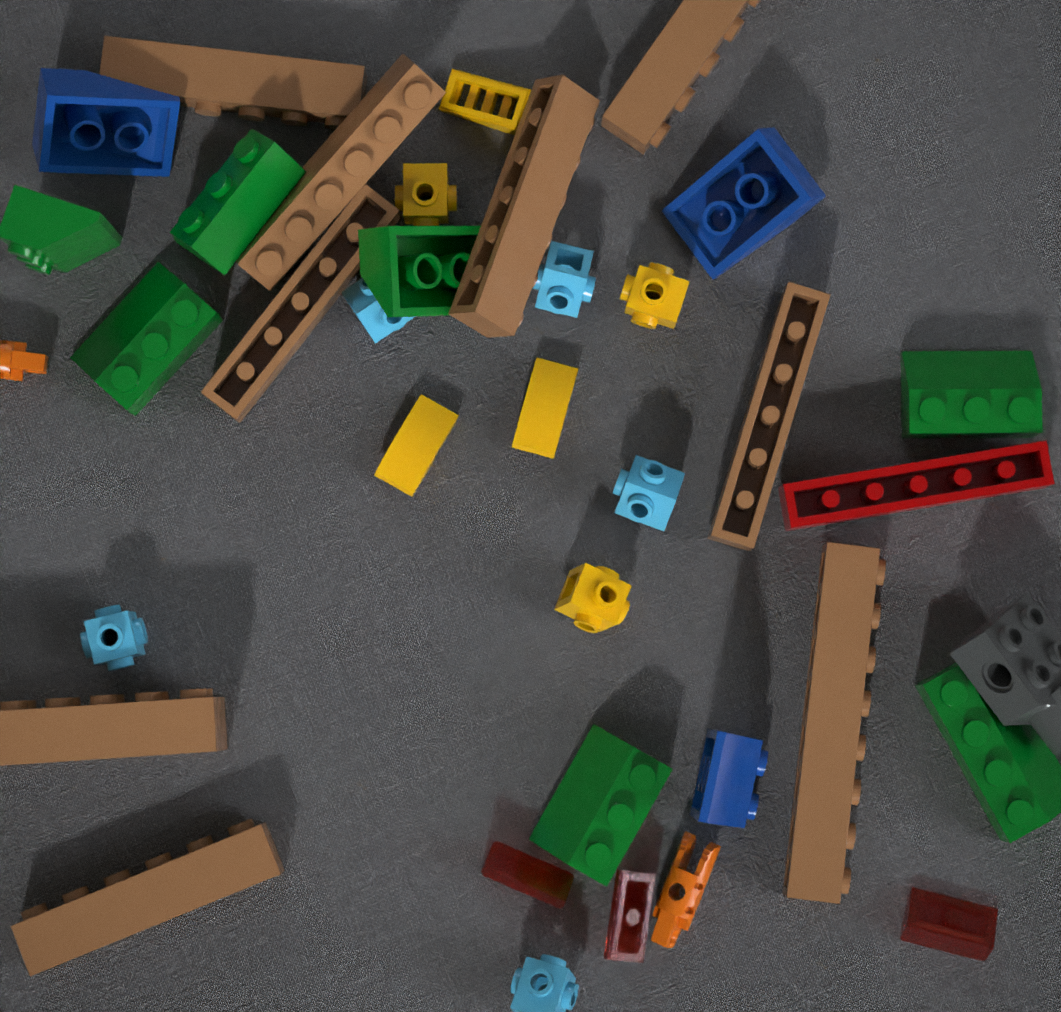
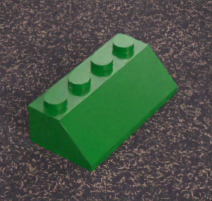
M957 663L915 684L916 689L1001 841L1012 843L1050 822L1061 813V766L1055 755L1052 754L1031 725L1004 726Z

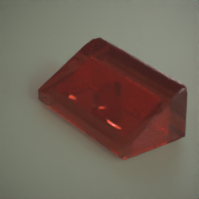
M495 841L492 844L481 870L483 876L559 909L564 907L574 880V875L571 872L499 841Z
M617 869L604 959L637 963L644 962L656 874L635 869Z
M912 887L901 928L900 940L985 961L994 949L998 909Z

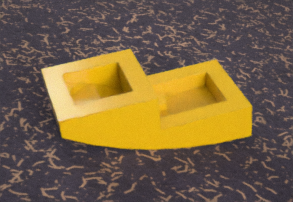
M536 357L512 448L554 459L578 368Z
M421 394L393 439L374 476L412 497L432 466L435 456L456 424L459 415Z

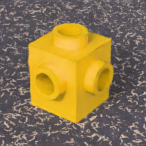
M403 163V185H395V207L403 211L405 224H413V226L449 224V211H457V185H449L447 163ZM424 196L432 197L427 201L420 200Z
M650 262L648 267L639 265L636 276L627 274L619 299L627 301L624 313L632 315V323L645 328L656 329L657 324L674 329L690 281L673 276L674 270L662 264ZM654 292L659 296V299L652 300L647 297L646 293Z
M584 563L569 571L554 610L574 619L573 623L576 627L590 633H598L619 625L624 620L630 607V601L626 599L632 585L620 580L619 574L610 568L603 566L594 567Z

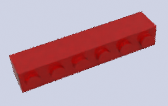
M1047 440L786 483L778 488L785 531L1043 489L1055 483Z

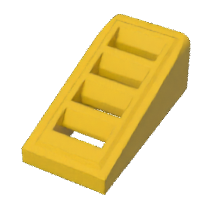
M452 69L445 88L446 93L442 97L439 110L515 135L532 90ZM467 84L471 87L464 107L459 106L458 103L464 85ZM483 89L487 92L481 110L478 111L475 108ZM501 95L504 98L498 116L493 115L498 96ZM515 101H518V102H517V105H516V108H515V111H514V114H513V117H512V120H511V119H510V116H511V113H512V110H513Z

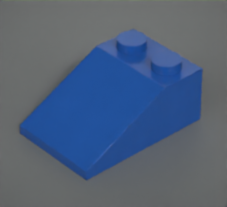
M40 68L32 143L39 172L170 177L180 98L86 70Z
M775 127L758 128L662 210V213L713 280L793 224L826 197V195Z
M707 729L690 816L698 822L745 828L747 819H755L759 802V794L752 793L756 775L763 777L768 759V751L762 749L763 740Z

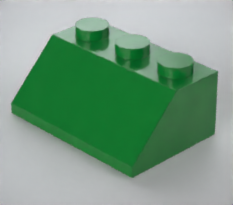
M251 129L235 145L233 153L218 172L208 179L206 187L191 206L181 213L178 222L172 228L170 234L181 247L225 275L306 171L276 142Z
M18 185L13 187L0 225V239L8 245L7 252L16 255L17 260L26 263L25 267L46 275H51L52 269L66 273L120 246L123 239L102 213Z
M384 226L358 230L360 275L387 317L451 316L448 313L481 226Z
M157 262L70 358L122 407L136 416L220 325L223 319L184 282L160 262Z
M1032 351L900 352L902 439L1033 438L1043 433L1042 387Z
M593 724L530 835L529 840L564 863L607 887L673 769Z

